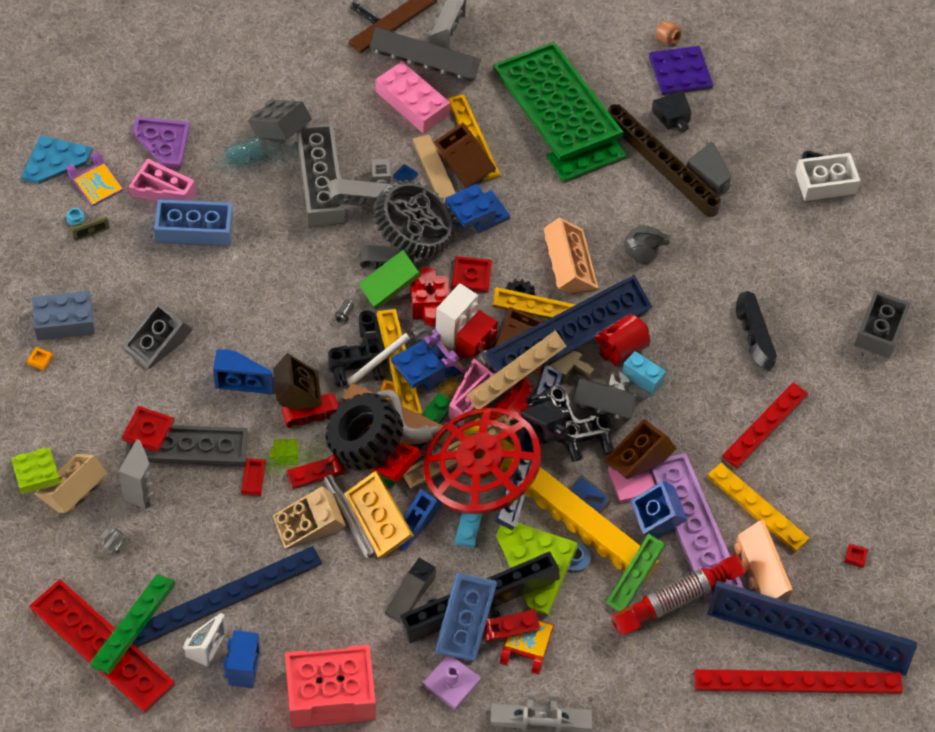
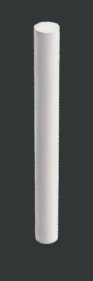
M408 334L402 335L347 380L348 385L355 384L410 340Z

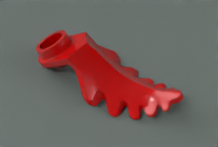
M528 377L521 379L520 383L517 382L516 388L514 386L511 388L512 395L506 393L505 402L498 401L496 408L508 410L520 416L523 410L529 409L526 399L529 394L533 393V390L529 388L532 385L529 383ZM492 414L490 420H496L504 415ZM506 416L509 422L516 421V419Z

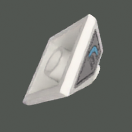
M220 613L194 631L191 638L186 639L183 646L186 658L207 667L209 666L226 634L224 614Z

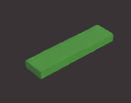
M650 534L647 535L606 601L608 605L618 611L629 607L665 549L666 544Z

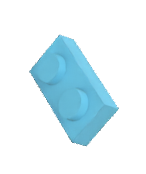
M461 514L455 538L456 545L470 548L475 547L482 514Z

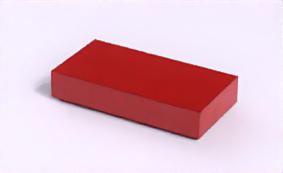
M246 458L241 495L261 497L266 460Z

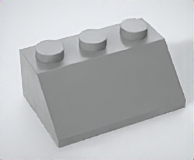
M446 0L444 6L441 5L439 17L435 18L433 23V30L428 32L427 40H429V43L447 49L451 48L465 19L467 0Z
M136 439L118 472L123 500L146 508L148 503L151 504L155 498L154 483L152 482L150 463L142 443Z

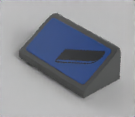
M580 475L569 489L599 514L610 505L611 497L583 475Z

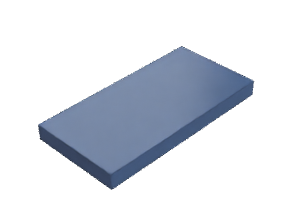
M456 573L435 648L436 654L471 661L476 660L497 586L496 581Z

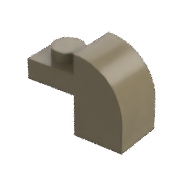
M570 351L558 357L549 365L562 372L560 382L563 384L566 383L572 374L580 379H593L594 369L588 363L582 362V354L576 351Z

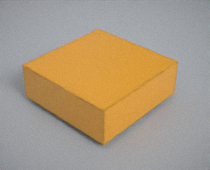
M36 347L26 362L28 365L44 371L53 358V353Z

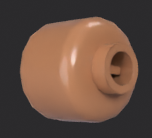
M670 21L661 22L655 29L657 40L668 46L678 43L682 36L680 27Z

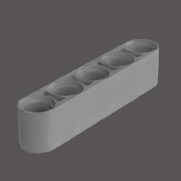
M334 179L328 183V188L333 203L375 207L374 204L378 195L389 184ZM395 196L389 200L393 202L402 199L408 202L411 197Z

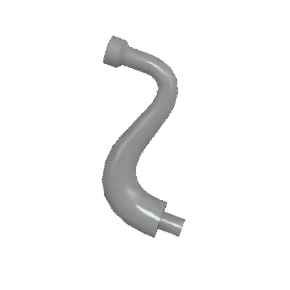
M382 390L376 393L384 398L391 399L392 406L401 415L403 420V436H400L402 441L410 444H421L432 440V435L440 431L438 425L430 428L427 425L419 428L408 427L403 419L401 401L398 395L391 390Z

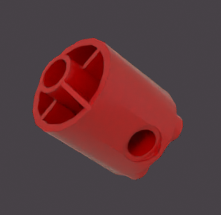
M633 314L625 316L594 336L601 350L599 352L600 356L605 361L609 360L614 366H618L626 361L634 351L639 353L650 346L651 342L648 326Z

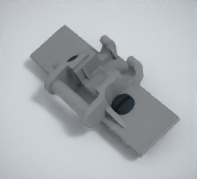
M528 692L527 706L491 703L490 725L522 728V730H526L527 725L555 727L556 732L592 731V710L558 708L557 694L552 693L548 705L535 704L534 692Z

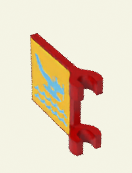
M539 621V631L507 638L499 663L508 665L511 654L534 660L531 673L539 675L554 625Z

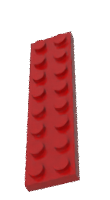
M61 579L29 605L32 612L88 663L92 661L115 630L108 621ZM133 644L110 674L98 671L144 714L175 686V682Z

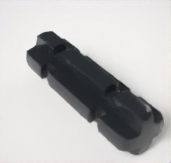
M352 2L350 8L357 11L358 14L368 19L372 24L380 20V17L359 2Z

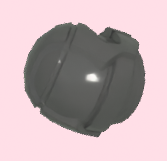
M639 225L627 234L624 246L628 255L635 262L646 263L656 258L652 248L668 245L670 240L667 234L660 232L657 228Z

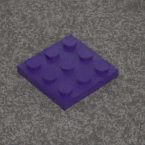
M700 45L649 52V58L662 95H669L680 91L691 92L713 88Z

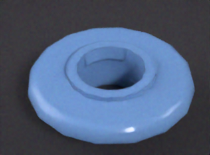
M578 543L576 551L581 557L572 560L569 570L580 571L585 569L591 561L589 549L581 543Z

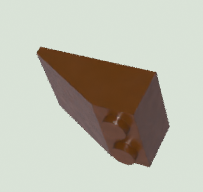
M643 419L603 461L624 478L629 479L663 463L677 448L666 434Z

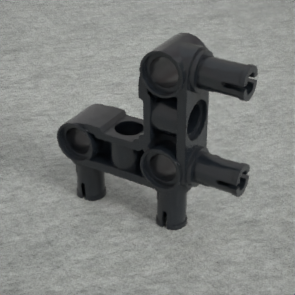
M370 310L362 311L359 314V335L363 343L349 347L346 345L334 347L328 352V366L330 371L334 373L335 385L337 387H341V381L342 386L348 384L345 371L363 368L385 350L377 315ZM384 361L372 369L375 381H379L378 376H380V380L386 378L383 369Z
M555 385L551 389L543 390L541 394L527 396V403H530L528 404L529 408L550 400L567 416V436L563 439L555 436L548 440H541L542 444L554 441L563 444L569 452L571 462L583 459L578 445L579 442L593 439L599 440L604 455L610 454L614 450L610 437L611 419L607 415H593L583 420L576 419L569 405V397L562 386Z

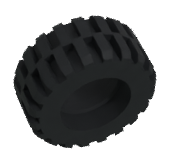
M363 393L362 395H354L352 399L348 398L345 400L342 406L339 405L336 408L335 414L331 415V421L328 422L326 427L328 430L326 431V444L330 451L346 467L357 471H362V469L370 470L371 467L376 468L380 466L381 462H386L389 459L388 457L395 453V448L401 443L400 436H403V420L395 408L379 394ZM371 425L367 433L357 439L363 429Z

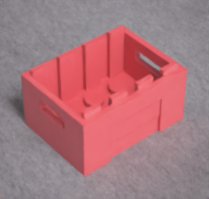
M370 645L349 646L348 649L306 652V650L285 652L291 728L375 720V693ZM342 676L345 680L338 682L337 677ZM316 679H323V683L317 684L315 682Z

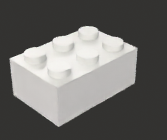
M851 153L798 160L795 175L804 201L857 194L860 178Z
M459 284L436 309V330L441 335L440 341L452 351L455 350L456 334L476 314L479 306L478 295L462 284Z

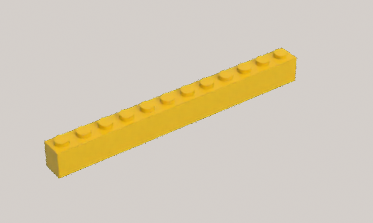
M480 425L471 427L463 431V433L467 436L478 430ZM504 439L500 442L504 450H515V447ZM485 453L477 454L479 459L485 455ZM504 458L499 469L505 473L511 466L514 458ZM539 468V472L525 496H531L536 500L540 508H546L551 512L555 520H561L566 524L570 532H576L580 535L585 544H591L595 547L598 554L610 559L615 568L626 571L640 545L544 469ZM657 560L645 581L655 572L659 560Z

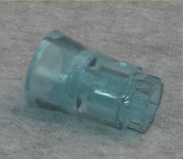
M258 135L232 144L231 147L224 148L228 165L265 160Z

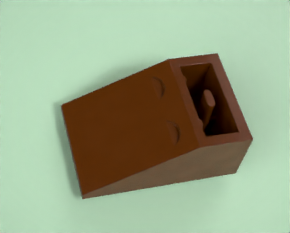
M463 122L433 142L439 156L465 188L472 186L496 169L479 142Z
M509 307L501 323L494 347L544 321Z

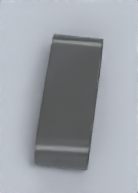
M363 246L361 249L360 266L363 269L368 267L377 270L401 252V250L397 251L396 247ZM415 256L409 257L414 264Z

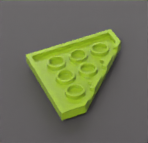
M517 523L516 528L513 530L500 525L496 537L510 568L549 551L559 567L560 579L523 595L530 610L535 609V612L549 616L577 551L578 543Z

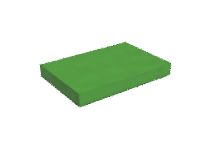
M402 250L361 281L359 285L377 310L417 280L421 274L408 255Z

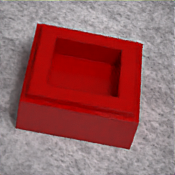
M849 543L844 563L864 568L869 549Z

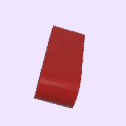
M332 393L321 395L322 404L319 407L298 410L282 407L281 410L286 426L292 428L291 426L294 425L301 426L310 424L311 421L317 420L318 422L329 419L333 413L335 414L336 408L339 406L336 395Z

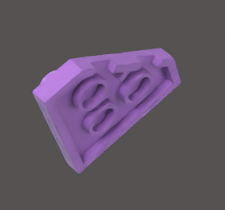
M136 117L133 134L162 166L181 169L190 130V122Z

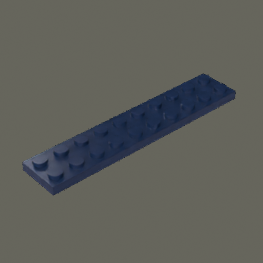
M634 274L490 349L485 354L495 373H497L556 330L566 347L536 368L538 369L594 339L595 335L629 314L637 316L652 308V305Z
M720 581L716 583L707 614L884 670L901 672V675L904 676L907 675L918 643L917 641Z

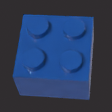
M664 481L631 499L641 530L646 536L650 534L658 538L687 521L675 486Z
M234 630L232 638L229 637L227 644L229 653L228 657L225 656L224 660L225 678H228L229 686L254 688L260 655L259 633Z

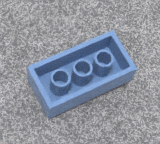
M158 199L154 226L156 243L230 246L233 223L232 203Z

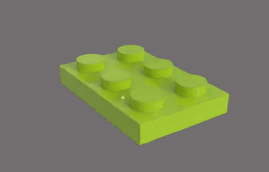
M50 447L40 448L27 454H18L11 458L21 494L61 484Z

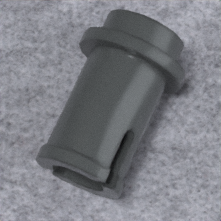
M344 300L340 309L335 312V320L338 323L344 324L349 320V314L354 308V303L351 300Z

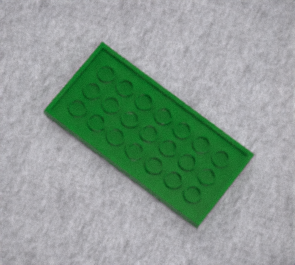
M555 42L493 64V70L559 161L623 137L621 128Z

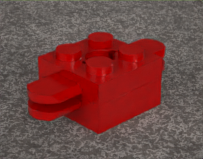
M426 267L420 270L421 276L410 284L412 319H423L426 325L436 326V309L450 294L448 276H437L434 268Z

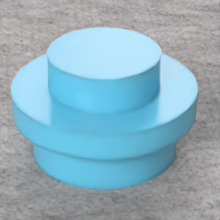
M72 208L68 211L66 220L70 225L77 226L84 222L85 215L79 208Z

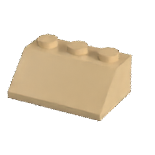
M76 454L58 471L61 484L37 490L35 494L57 512L69 513L76 507L75 504L79 500L86 498L90 494L89 491L94 486H98L103 482L104 477L108 473L94 455Z

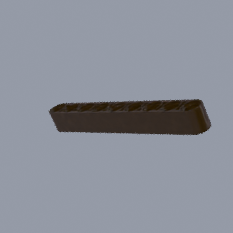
M619 104L611 105L608 113L623 131V138L703 214L708 217L716 216L721 203L719 196Z

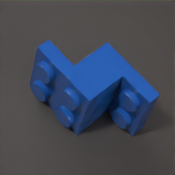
M478 184L445 198V203L463 228L473 224L478 233L510 219V214L494 192L490 190L484 193Z
M424 340L391 357V362L412 389L423 384L427 391H430L460 374V371L455 366H445L442 359H447V357L437 345L430 348Z

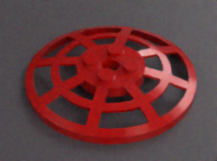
M482 408L466 412L445 424L431 440L424 459L426 482L436 499L454 511L465 514H484L500 510L519 499L534 482L541 464L540 442L531 425L520 415L500 408ZM491 413L510 416L519 422L509 427L499 421L490 420ZM483 414L481 420L470 422L460 428L455 426V424L464 419ZM480 425L478 434L467 437L463 433V431L471 427ZM488 425L504 430L497 436L487 434ZM523 428L528 430L533 442V453L521 451V444L515 432ZM447 430L452 433L444 443L441 453L431 455L435 444ZM510 436L514 442L515 450H504L500 442ZM455 438L462 442L457 451L447 452ZM485 453L481 459L475 458L477 454ZM504 458H514L509 469L503 473L499 468ZM456 459L458 467L449 474L446 469L445 460ZM520 459L532 461L527 476L516 487L509 478L516 471ZM439 461L441 472L446 480L437 489L430 476L429 463ZM463 473L472 478V486L461 484L456 479ZM492 474L497 477L496 481L480 486L481 478H486ZM502 484L510 492L496 501L479 504V493L493 490ZM450 486L460 491L471 493V505L455 502L443 494Z

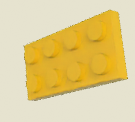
M374 471L344 493L379 558H384L413 537L410 528L378 472Z

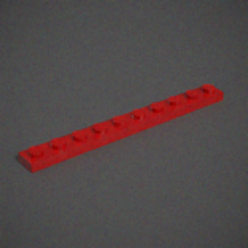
M695 669L694 671L695 691L902 694L903 692L901 672Z

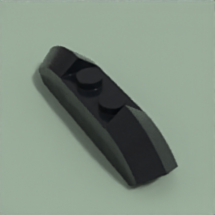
M750 291L741 292L736 302V315L742 321L743 330L748 333V344L752 346L748 350L753 359L762 368L771 371L775 365L777 354L756 296Z

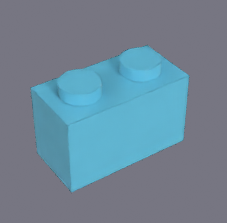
M636 351L625 361L622 371L630 381L652 395L664 383L666 375L665 370Z

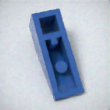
M420 490L403 517L413 534L411 539L399 546L403 551H406L432 521L442 506L441 502L426 491Z

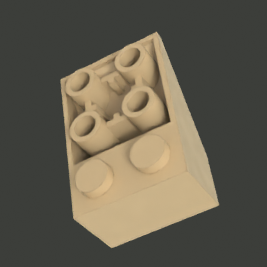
M323 486L272 515L285 549L332 535L346 527L333 493Z

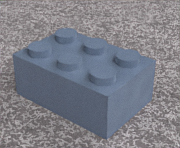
M90 291L32 297L34 328L37 340L95 334Z

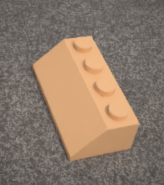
M560 217L543 228L557 287L567 293L598 290L583 229Z
M760 520L738 535L734 544L735 552L742 558L741 562L748 573V584L751 590L754 589L756 593L788 602L792 587L764 520Z

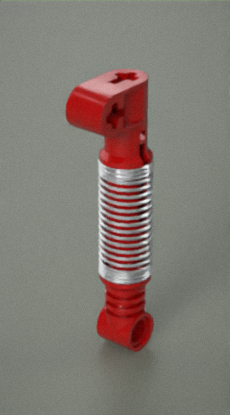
M734 554L721 560L719 564L711 566L710 569L701 568L694 571V574H688V577L685 576L681 580L678 579V582L675 581V584L672 582L668 586L665 585V588L662 587V590L659 589L655 593L652 592L644 596L642 601L611 615V621L618 634L625 635L640 628L641 623L649 619L663 617V615L670 613V611L672 612L673 609L676 610V608H680V606L682 607L686 603L689 604V602L696 600V598L699 599L702 595L705 596L714 591L717 581L725 583L726 579L728 581L745 574L746 570L738 554Z

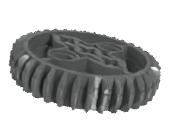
M400 180L397 183L394 182L386 186L378 195L373 210V218L376 219L375 224L378 225L377 230L382 231L381 236L386 237L385 242L389 241L391 247L395 246L397 251L404 250L405 253L409 254V257L415 256L416 259L421 257L423 260L427 257L430 259L433 256H438L453 242L457 228L455 226L456 221L453 220L455 215L451 214L450 208L443 201L444 198L438 196L439 192L434 193L433 188L428 189L427 185L421 186L420 182L415 184L414 181H411L409 183L408 180L403 182ZM395 196L411 197L408 202L402 199L393 202L389 200ZM429 207L436 215L429 212ZM394 224L400 226V227H401V231H399V230L394 226ZM421 237L426 239H433L436 237L440 238V240L435 243L427 244L418 242L421 239Z

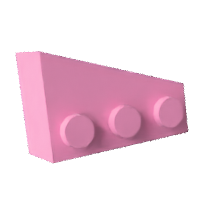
M150 159L146 160L128 187L132 197L158 201V199L192 201L198 192L194 180Z
M474 358L449 405V418L451 420L461 414L476 410L466 395L494 375V373ZM476 416L464 419L458 422L457 425L461 427L465 424H468Z

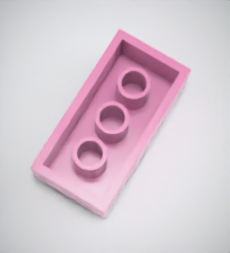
M400 62L376 79V93L422 133H425L450 115V102L404 62Z

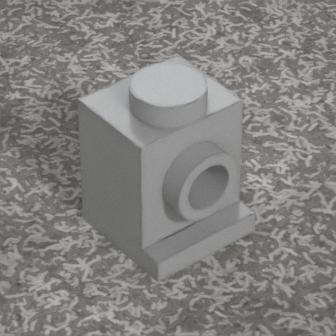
M389 159L371 160L372 182L391 184Z

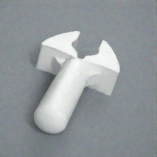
M619 372L621 380L619 384L615 381L612 373L609 386L625 390L624 387L630 383V380L623 373Z

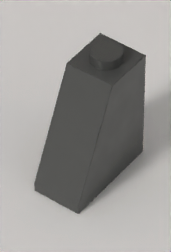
M711 141L687 160L686 166L715 194L719 195L721 192L725 193L729 190L732 176L718 149Z

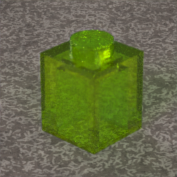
M274 439V447H270V459H274L275 466L298 465V439Z

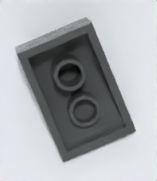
M157 302L123 344V347L150 369L182 344L193 328L167 306Z

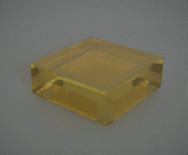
M452 375L436 384L438 391L449 399L455 395L460 386Z

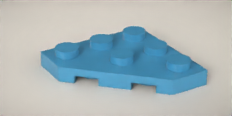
M40 135L21 178L24 181L41 184L49 178L68 172L66 167L71 164L75 168L87 164L93 151L92 147Z

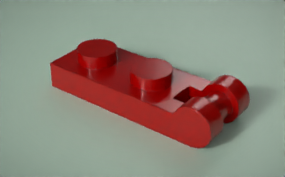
M333 454L329 458L287 470V475L292 488L296 489L323 481L329 475H334V477L343 475L346 471L344 466L340 464L341 461ZM333 465L334 468L331 469V470H328V467H327V466Z
M535 609L487 619L484 628L485 641L493 642L539 631L540 624ZM492 627H497L498 632H493Z

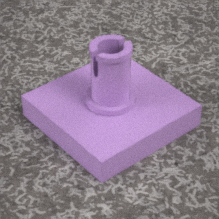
M446 656L423 682V686L456 710L479 684L481 677L456 658Z

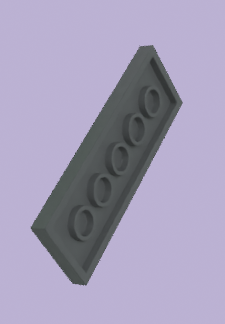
M173 425L159 453L144 448L149 462L245 466L248 429ZM127 442L125 459L134 444Z

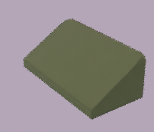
M105 216L71 228L70 232L73 239L78 240L109 229L108 218Z

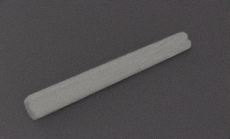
M334 475L326 476L324 483L328 490L333 493L339 510L366 558L374 556L375 550Z

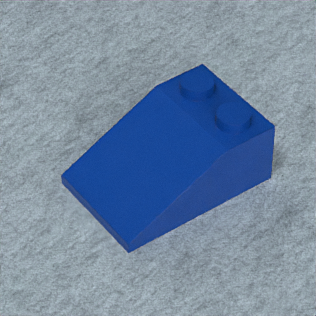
M229 349L216 350L213 367L215 389L273 394L271 370L237 351Z

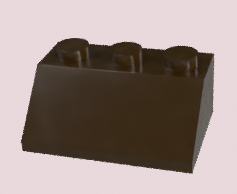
M286 353L273 368L276 401L282 407H287L291 410L319 407L322 404L318 371Z

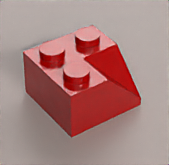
M478 310L456 334L455 353L457 356L475 357V355L484 350L494 348L498 333V321Z

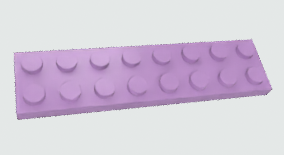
M683 453L668 457L663 463L651 468L650 472L655 484L664 481L675 486L687 521L674 529L693 574L694 571L701 568L710 569L711 566L719 564L721 560L729 557L726 545L687 454ZM739 577L730 581L726 579L725 583L743 588ZM714 591L705 596L702 595L704 601L712 599Z

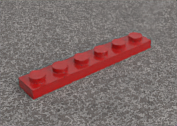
M793 382L722 455V458L738 469L808 396V393Z

